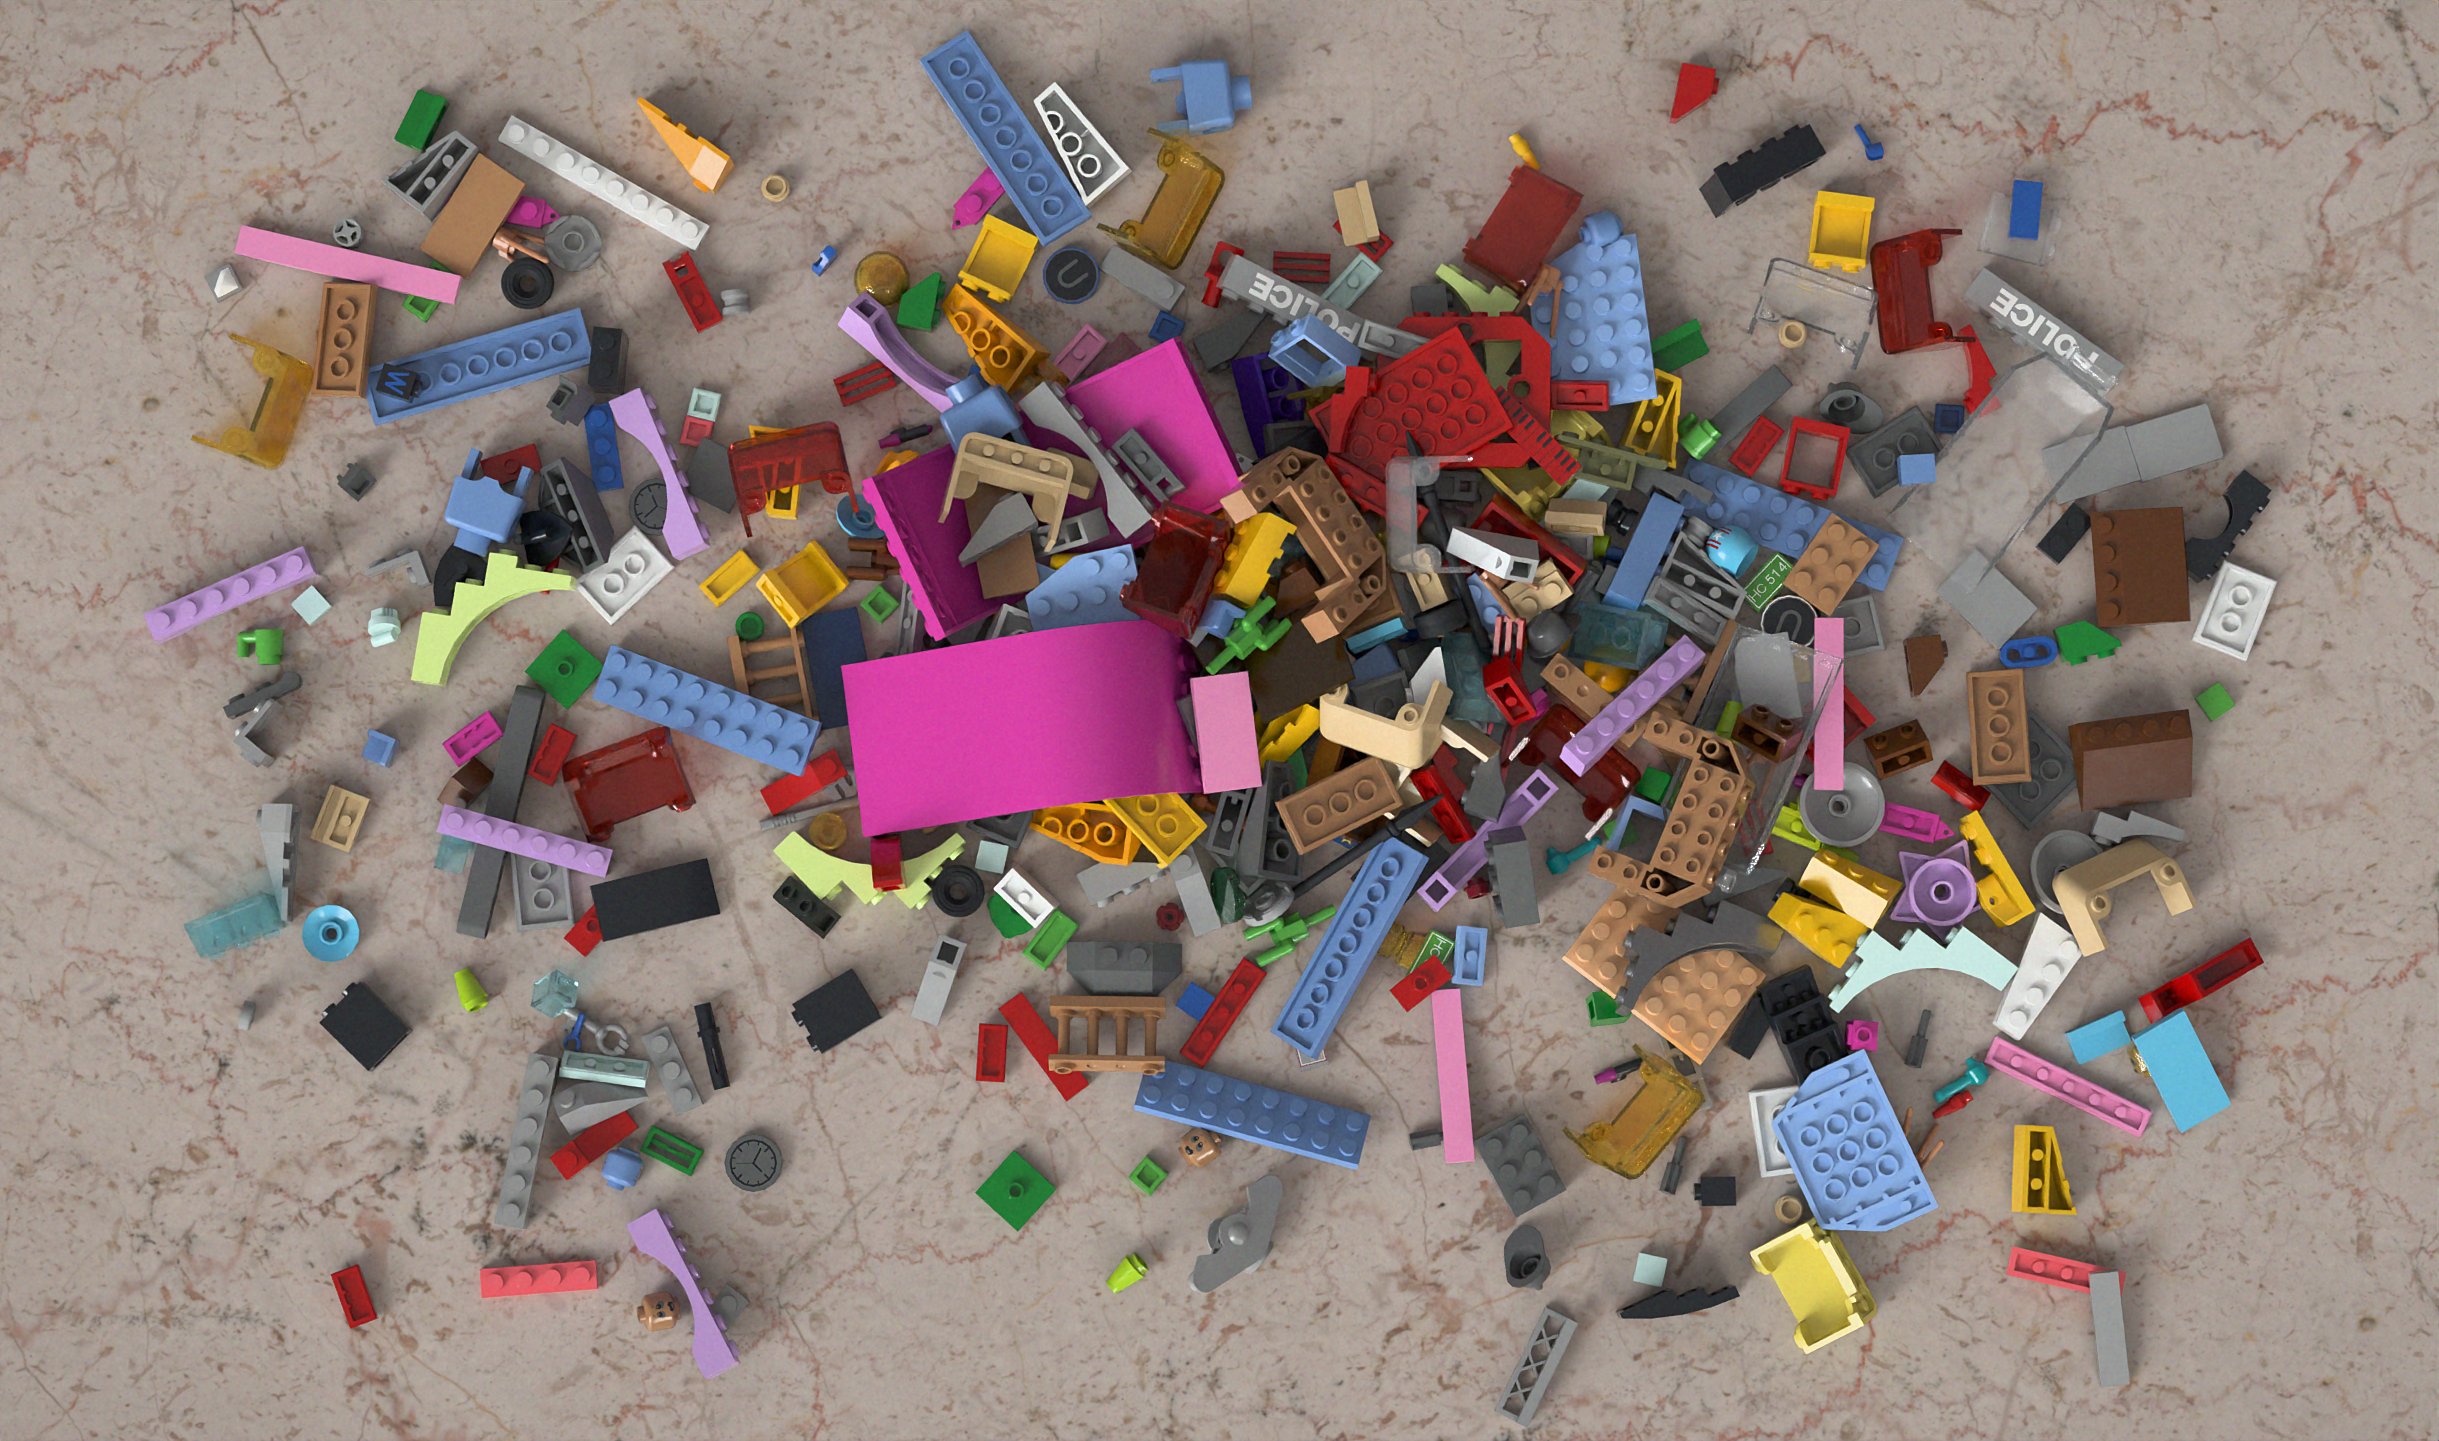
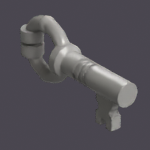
M571 1004L564 1010V1014L569 1017L568 1023L564 1024L561 1028L563 1031L568 1029L567 1034L571 1035L579 1012H581ZM586 1015L582 1026L595 1034L600 1051L607 1056H624L627 1051L626 1049L630 1047L631 1043L623 1026L613 1023L600 1025ZM609 1031H616L622 1037L614 1050L605 1046L603 1041Z

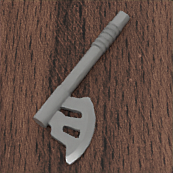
M854 764L845 767L853 783L851 787L843 778L824 788V794L832 798V803L759 821L761 830L774 829L794 824L798 821L859 807ZM838 784L845 791V799H842L835 788Z

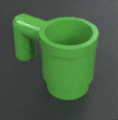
M1691 411L1677 424V433L1681 438L1680 442L1684 448L1697 460H1701L1718 442L1717 439L1722 435V432L1708 418L1702 423L1695 425L1689 431L1699 420L1698 416Z
M261 629L240 632L237 635L238 658L249 657V643L256 642L258 665H281L284 630Z

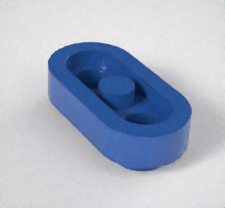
M2047 636L2008 641L2001 647L1999 658L2001 663L2009 669L2044 666L2055 660L2058 648L2055 641ZM2039 646H2043L2047 651L2044 657L2039 656L2037 653ZM2010 650H2015L2018 653L2017 660L2009 658Z

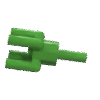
M1267 596L1263 601L1258 597L1253 607L1242 609L1247 612L1245 618L1234 619L1231 626L1234 629L1224 638L1227 648L1205 667L1211 675L1216 674L1235 655L1243 660L1256 647L1264 651L1268 650L1290 629L1292 623L1287 618H1284L1280 623L1273 618L1264 627L1257 622L1276 605L1272 597Z
M1333 904L1304 918H1301L1297 911L1284 918L1279 916L1264 925L1252 926L1242 932L1246 940L1250 941L1269 931L1276 947L1255 957L1259 967H1262L1293 952L1296 948L1295 944L1310 937L1307 931L1308 928L1335 916L1337 912Z

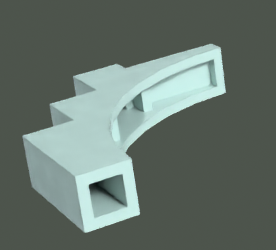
M1962 925L1958 929L1953 927L1944 938L1946 942L1944 947L1917 927L1913 931L1907 929L1898 941L1901 944L1899 949L1870 929L1868 933L1865 932V934L1860 935L1856 948L1853 951L1862 960L1859 963L1854 961L1845 972L1848 978L1842 986L1838 983L1834 986L1827 996L1830 999L1828 1005L1839 1013L1855 995L1872 983L1892 974L1912 969L1942 968L1961 971L1980 978L2002 991L2019 968Z

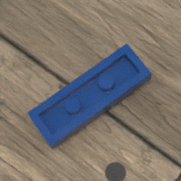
M609 403L592 405L584 416L593 483L597 492L624 488L613 411Z

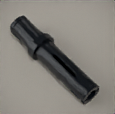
M711 1003L696 1005L694 1009L699 1027L697 1035L698 1038L701 1037L713 1088L718 1090L730 1087L725 1059L718 1036L720 1027H716ZM712 1048L714 1049L719 1072H717Z

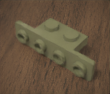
M1563 431L1562 435L1558 434L1553 437L1560 445L1579 450L1577 462L1582 467L1573 475V478L1627 492L1631 490L1636 464L1663 471L1668 467L1669 463L1661 460L1662 456L1655 453L1646 452L1645 456L1634 453L1635 449L1622 445H1618L1617 449L1606 446V441L1590 438V441L1581 440L1579 435L1573 432Z

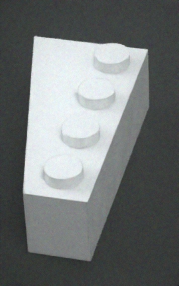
M1054 82L1033 100L1070 172L1085 206L1091 208L1129 175L1132 170L1059 84Z
M2041 912L2037 913L2034 917L2031 929L2015 965L2019 969L2010 979L1992 1024L2014 1040H2020L2082 955L2075 937Z

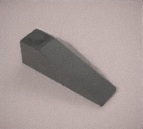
M1266 760L1261 775L1262 786L1257 787L1238 846L1235 875L1302 883L1305 853L1302 855L1298 854L1275 804L1276 801L1296 792L1292 764Z

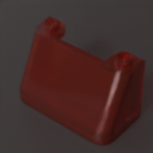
M1523 164L1521 168L1516 165L1508 178L1512 183L1477 238L1470 237L1462 250L1466 254L1463 262L1498 284L1510 288L1519 297H1522L1527 289V285L1536 274L1539 266L1569 222L1571 215L1580 206L1584 197L1577 190L1526 164Z
M1163 500L1160 509L1155 508L1151 524L1154 525V536L1136 580H1132L1129 585H1123L1119 600L1122 601L1123 608L1179 637L1191 640L1213 590L1214 578L1224 563V553L1230 545L1229 521Z
M660 726L575 757L562 765L564 786L588 843L594 841L603 842L611 837L615 824L668 805L670 810L684 812L690 809L693 804H696V798L671 730L667 726Z

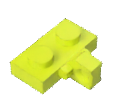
M1800 792L1795 803L1789 802L1788 807L1773 803L1763 830L1817 851L1821 842L1809 833L1800 816Z

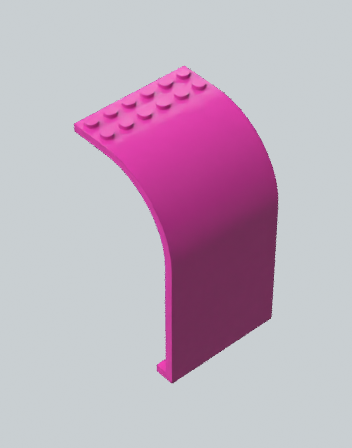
M1180 336L1163 342L1150 350L1064 390L1066 392L1064 397L1070 405L1075 404L1083 413L1084 418L1082 420L1089 428L1092 426L1102 438L1100 442L1105 449H1110L1117 455L1120 460L1118 465L1125 473L1129 472L1138 483L1136 488L1142 495L1146 494L1152 499L1156 505L1154 510L1158 515L1135 534L1125 539L1108 517L1105 487L1101 476H1099L1092 498L1085 500L1068 494L1062 519L1101 507L1110 535L1053 554L1090 553L1133 543V548H1136L1224 507L1220 499L1239 483L1237 478L1243 474V471ZM1023 409L1018 411L1025 421L1021 426L1033 448L1047 452L1049 447H1054L1091 460L1072 440L1051 429L1035 426ZM1132 427H1135L1176 475L1187 485V489L1182 493L1178 492L1172 497L1173 501L1167 507L1159 502L1111 447ZM1011 432L1005 434L1001 439L1005 440L1012 436ZM950 443L898 467L861 481L863 484V496L869 504H872L876 512L874 515L876 524L881 530H884L888 538L887 547L891 555L897 557L901 566L899 568L900 575L905 583H909L913 592V603L918 610L922 611L926 619L924 621L926 631L931 637L934 636L935 641L998 612L1003 604L1011 606L1026 599L1025 596L1030 593L1024 592L984 600L977 562L975 561L963 568L961 567L958 557L972 539L964 499L953 497L944 523L938 522L948 479L956 457ZM1166 478L1158 483L1162 489L1170 485ZM1022 493L1031 508L1034 496ZM1037 519L1038 527L1049 524ZM1053 554L1037 558L1035 561L1050 568Z
M1134 620L1064 627L841 666L863 837H878L890 833L1098 800L1155 794L1204 793L1199 753L1195 751L1175 702L1191 692L1190 678L1200 677L1199 671H1201L1202 666L1188 641L1173 630L1177 626L1176 620Z

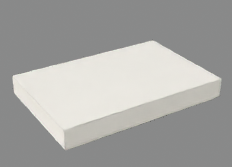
M635 525L611 547L608 563L587 574L583 573L577 580L576 588L613 626L675 567Z
M2223 560L2192 641L2242 661H2247L2277 581Z
M1797 1085L1748 1092L1761 1178L1794 1173L1771 1123L1798 1091Z

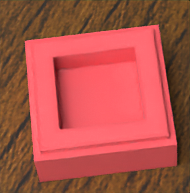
M686 415L679 443L698 448L704 436L711 439L714 422Z

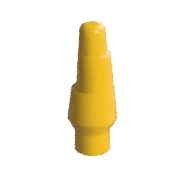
M1518 132L1510 136L1508 139L1513 145V150L1519 156H1522L1533 171L1540 169V165L1527 141L1521 138Z

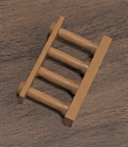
M1661 613L1660 615L1664 619L1637 676L1631 675L1625 689L1658 660L1653 656L1659 643L1672 647L1680 640L1665 632L1670 619ZM1728 618L1712 651L1708 649L1706 651L1702 650L1706 655L1701 664L1704 666L1701 675H1691L1682 683L1689 687L1688 690L1693 692L1689 701H1680L1665 695L1657 702L1676 711V715L1681 717L1679 721L1692 725L1739 623Z
M797 626L792 629L790 628L791 635L751 643L741 642L739 635L727 637L737 691L751 696L750 686H755L754 683L798 674L801 691L763 698L761 700L779 707L804 702L806 717L820 721L819 714L813 715L801 647H806L803 630L797 631ZM793 646L796 663L757 671L746 669L744 658H749L750 654Z
M1560 653L1555 655L1540 674L1541 677L1549 682L1547 690L1588 723L1615 699ZM1639 718L1614 744L1626 752L1646 729L1647 724Z
M1050 995V1016L1059 1019L1058 1054H1049V1071H1055L1059 1074H1068L1072 1071L1142 1072L1145 1075H1156L1159 1072H1165V1056H1156L1157 1021L1159 1019H1166V997ZM1073 1018H1085L1088 1020L1087 1055H1069L1070 1020ZM1102 1018H1114L1116 1020V1055H1098L1099 1020ZM1131 1018L1145 1020V1056L1127 1055L1128 1020Z

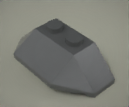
M564 457L541 468L538 496L539 509L561 516L574 527L569 542L560 554V558L580 569L579 571L584 574L608 563L614 530L592 479Z
M1102 941L1067 942L1066 971L1090 996L1157 997L1182 973V944Z

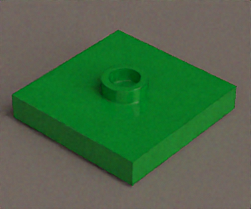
M562 629L524 672L565 709L569 710L600 676L604 665Z
M1013 1150L975 1193L1018 1232L1053 1194L1056 1188Z

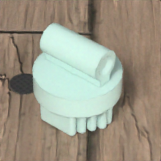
M384 607L372 610L371 619L368 621V633L372 635L371 644L374 647L396 641L401 632V622L398 620L397 610Z

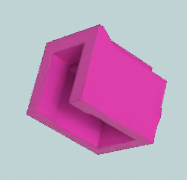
M1846 1021L1844 1040L1846 1049L1857 1051L1864 1049L1869 1052L1877 1051L1879 1022Z

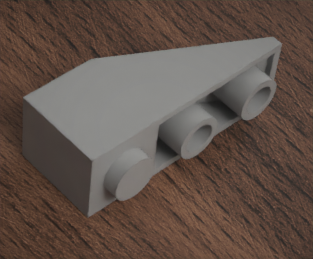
M1453 526L1446 547L1447 552L1503 579L1532 584L1539 563L1538 542L1536 540Z
M1100 862L1076 874L1091 906L1097 904L1099 908H1102L1115 901L1114 895L1123 891L1126 896L1140 889L1138 883L1148 878L1151 883L1166 876L1164 870L1168 869L1169 866L1160 869L1157 866L1158 863L1131 862L1130 866Z
M939 934L911 1013L912 1017L938 1026L968 947L966 943Z

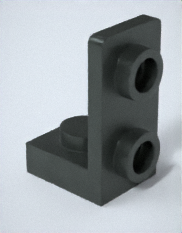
M788 876L773 895V899L823 939L841 918L838 913L792 876Z

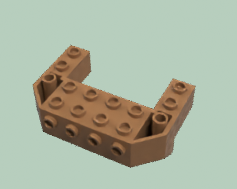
M1289 446L1264 458L1237 478L1239 483L1220 499V502L1235 524L1258 514L1273 501L1285 520L1297 526L1294 532L1327 580L1314 592L1320 602L1301 619L1316 643L1342 632L1386 590L1385 550L1321 456Z
M1653 711L1642 738L1652 745L1693 760L1650 864H1645L1597 845L1587 872L1599 879L1675 909L1712 892L1752 797L1756 783L1742 749L1735 743Z

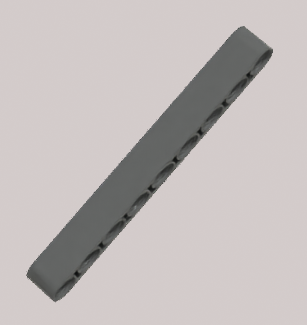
M519 684L516 686L484 815L513 823L516 822L527 777L526 772L530 765L545 704L546 691ZM477 843L458 918L457 933L486 939L508 851Z

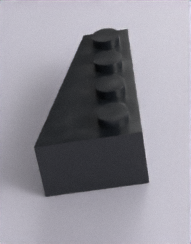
M1810 124L1802 128L1795 125L1783 133L1785 137L1779 140L1772 137L1760 145V150L1754 153L1751 149L1736 157L1737 162L1730 165L1727 161L1714 168L1715 174L1699 190L1715 218L1725 214V211L1734 203L1736 206L1743 204L1749 198L1758 193L1757 190L1760 189L1761 192H1764L1781 181L1780 178L1787 179L1818 162L1826 152Z

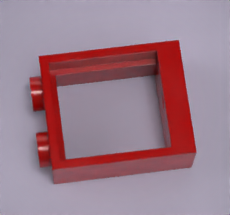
M1794 416L1790 425L1778 486L1784 487L1783 492L1793 495H1800L1801 491L1812 494L1811 498L1820 501H1828L1829 497L1834 498L1837 495L1851 428ZM1797 433L1838 441L1829 487L1788 479Z

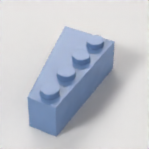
M1655 492L1653 493L1636 527L1633 538L1622 557L1610 587L1600 603L1601 609L1630 622L1639 605L1645 607L1646 603L1643 602V599L1648 590L1649 583L1654 577L1660 575L1663 566L1658 564L1662 556L1666 558L1669 556L1674 545L1670 538L1673 532L1679 534L1686 519L1681 516L1685 508L1684 506Z

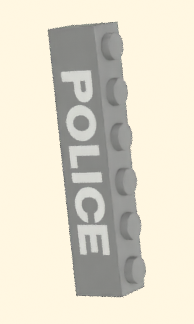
M1237 254L1230 256L1216 287L1223 290L1221 293L1223 296L1233 301H1237L1240 298L1248 302L1247 308L1259 314L1266 311L1273 315L1272 320L1285 327L1288 324H1292L1294 320L1301 319L1312 313L1362 351L1358 364L1363 365L1364 362L1374 361L1377 355L1376 352L1357 346L1365 319Z
M1984 267L1961 297V300L1965 302L1964 307L1976 315L1980 312L1988 318L1987 323L1998 331L2004 329L2010 333L2012 341L2025 348L2027 345L2033 349L2035 357L2046 364L2051 362L2059 368L2057 371L2068 380L2076 379L2083 384L2081 388L2093 397L2096 395L2102 397L2125 366Z

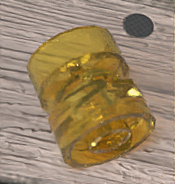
M1043 356L1033 366L1034 373L1026 374L1016 386L1027 396L1046 380L1050 379L1052 382H1058L1063 389L1070 380L1050 360Z
M823 813L813 819L809 834L812 842L818 848L834 852L846 845L849 838V829L840 816L834 813Z
M1394 921L1377 954L1386 959L1391 956L1394 957L1395 964L1409 971L1426 937L1413 930L1407 933L1405 932L1404 925Z

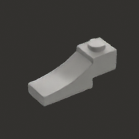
M2100 811L2095 814L2088 835L2094 836L2096 843L2110 847L2111 843H2120L2121 838L2133 836L2156 837L2178 843L2182 841L2186 830L2134 811L2127 812L2124 820Z

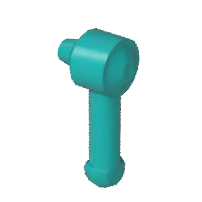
M1595 836L1566 853L1557 851L1552 846L1546 850L1548 855L1546 865L1552 875H1561L1568 870V867L1571 865L1570 863L1595 850L1597 845L1601 846L1602 840L1600 837Z
M1973 1056L1966 1059L1967 1069L1965 1075L1936 1091L1934 1099L1940 1103L1971 1084L1981 1085L1985 1083L1991 1074L1984 1062L1976 1061Z

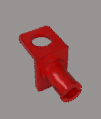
M1222 241L1217 243L1210 265L1204 274L1210 280L1201 303L1213 308L1219 307L1223 291L1216 287L1225 268L1219 262L1220 253L1227 250L1231 251L1234 255L1237 254L1243 257L1245 252L1239 247Z

